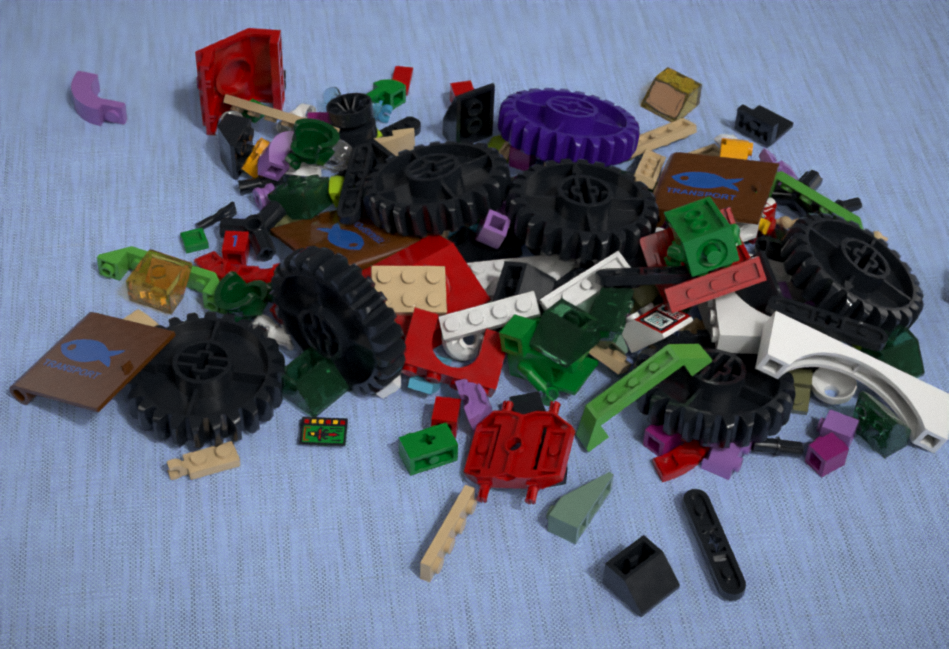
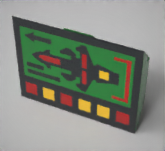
M302 417L299 444L346 446L348 418Z

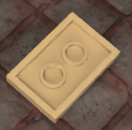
M371 266V279L376 283L375 289L377 292H383L387 298L385 302L387 307L393 308L397 316H411L415 307L439 314L438 316L446 315L445 266Z

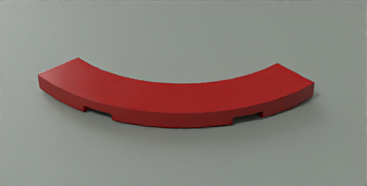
M216 251L194 259L196 267L215 272L219 281L230 271H234L246 283L254 280H262L266 284L271 282L274 270L278 265L273 264L272 268L267 269L246 265L236 267L220 257Z
M693 439L690 443L685 442L670 452L653 458L652 464L663 483L695 468L703 461V458H706L710 447L700 446L699 440Z

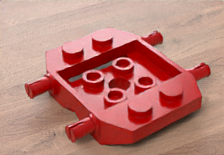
M505 400L503 401L501 411L493 410L477 424L463 473L469 480L479 485L480 488L476 497L478 502H487L491 488L528 489L524 501L527 504L531 505L532 503L534 505L540 489H545L563 481L575 430L572 425L558 415L561 406L559 402L551 401L548 411H533L527 414H520L512 411L514 404L511 401L507 400L506 402ZM547 428L537 470H533L536 464L535 459L538 448L542 441L543 429ZM516 443H521L518 449L510 450Z

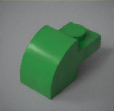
M391 79L379 80L373 83V90L366 95L371 97L373 105L374 103L379 104L381 100L383 101L382 106L390 105L394 110L406 102V85Z

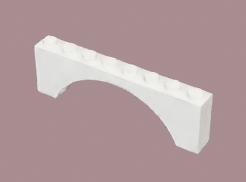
M735 222L740 228V237L743 243L756 238L759 224ZM735 292L706 301V306L710 307L708 322L713 325L711 328V342H715L716 349L730 353L758 354L763 325L770 317L749 306Z
M777 311L763 325L755 369L777 379L791 370L802 367H822L841 372L860 381L877 393L900 418L913 444L935 453L948 440V393Z

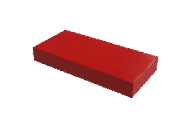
M395 66L392 80L405 84L406 96H408L413 76V67Z

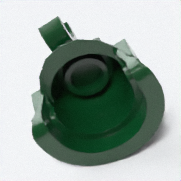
M304 118L296 120L292 137L293 142L290 147L294 153L288 154L285 160L295 170L299 169L301 164L315 167L319 165L324 166L335 153L332 148L340 139L339 132L332 125L318 119Z
M230 271L219 282L215 290L214 300L219 308L231 311L237 317L253 319L258 315H262L268 302H273L271 294H269L273 289L271 282L266 284L262 280H254L246 283L238 273Z

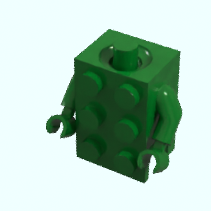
M710 196L664 212L665 220L671 228L675 241H672L673 245L669 246L667 250V257L664 258L667 266H682L681 263L683 262L691 276L694 277L705 275L719 267H728L733 262L739 261L736 246L742 245L740 228L737 224L728 223Z
M537 317L532 320H535L537 323L538 341L524 358L507 353L509 372L512 376L527 380L537 391H541L543 393L541 397L543 404L550 406V402H554L558 398V390L576 395L597 367L598 360L588 358L589 351L596 343V335Z

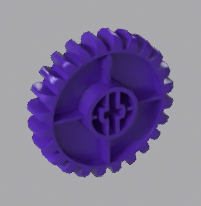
M531 88L529 91L521 90L508 95L500 105L497 123L501 137L509 142L508 144L512 147L520 149L522 153L527 155H535L536 159L542 161L554 160L556 163H560L561 159H571L572 162H577L578 159H586L590 164H594L595 161L605 163L604 167L618 165L632 157L637 150L640 136L639 123L633 115L621 106H614L613 102L600 100V97L595 95L588 96L585 95V92H570L569 89L561 88L560 90H555L554 88H544V90Z

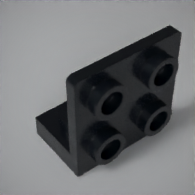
M742 104L737 109L734 128L770 147L787 133L794 123L761 105L751 109Z

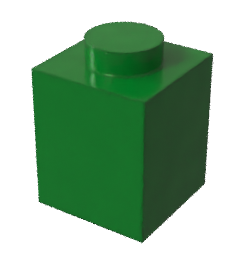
M516 314L512 316L499 332L502 351L522 358L526 356L538 341L536 321Z

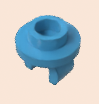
M381 100L379 104L374 103L375 120L378 117L381 122L388 123L390 116L385 115L384 112L391 114L393 107L390 105L382 106L383 101Z

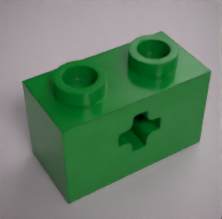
M447 423L433 425L429 428L398 437L399 456L410 476L458 461V443Z

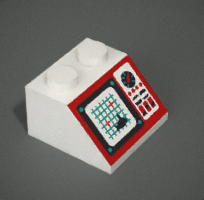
M650 303L639 309L641 314L637 311L625 317L626 323L618 328L630 351L633 353L668 337L694 320L690 315L682 311L675 313L667 311L664 303L657 306Z

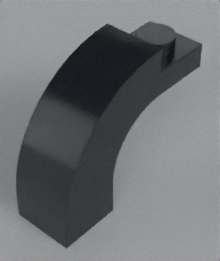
M466 226L448 238L450 242L454 243L466 263L518 258L522 255L521 247L526 244V240H521L514 235L512 228L508 229L498 249L476 241L474 239L475 232Z

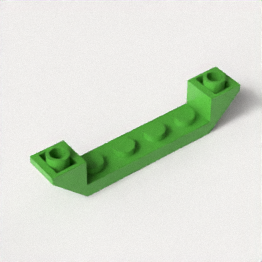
M783 171L777 172L769 197H771L780 182L782 183L780 185L782 189L789 193H792L793 190L801 195L799 199L811 205L814 202L819 205L820 208L818 210L822 213L843 217L846 222L850 220L856 222L864 230L860 217Z
M133 246L99 254L96 257L99 274L118 281L124 277L129 269L146 274L152 255L156 258L176 261L190 267L189 276L184 287L202 292L205 309L221 314L228 312L219 308L214 300L215 290L220 282L215 272Z
M699 344L666 345L585 405L576 432L577 437L587 451L590 452L609 438L601 425L680 367L684 366L693 376L711 363L712 359Z

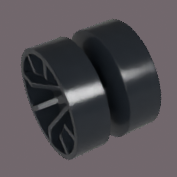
M347 93L337 96L327 103L326 111L329 123L333 127L340 129V139L336 146L354 148L359 144H367L372 138H377L378 131L376 120L373 117L374 109L370 96L363 93Z

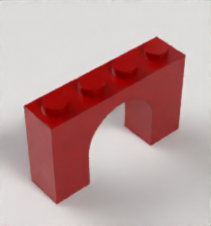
M415 307L404 340L406 344V352L404 353L406 361L405 365L401 368V372L411 377L416 375L424 377L430 383L439 384L441 382L450 385V388L457 391L455 381L467 379L470 383L477 385L479 383L485 390L487 397L492 398L497 389L506 354L501 348L500 333L486 329L480 342L476 360L465 367H450L436 357L432 348V337L439 314Z

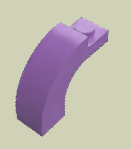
M83 71L76 72L71 82V90L77 114L85 121L97 126H101L104 121L125 125L128 120L125 103L98 97L100 92L98 74Z
M294 131L278 134L262 151L258 159V175L278 181L289 169V163L285 160V157L290 153H294L290 148L293 142Z
M506 200L500 209L496 211L490 209L484 220L480 219L474 238L476 241L495 249L499 248L511 222L505 213Z

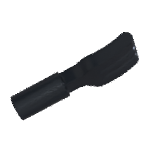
M230 202L225 207L219 209L214 215L195 223L196 228H203L204 230L217 221H221V218H233L237 214L235 202Z

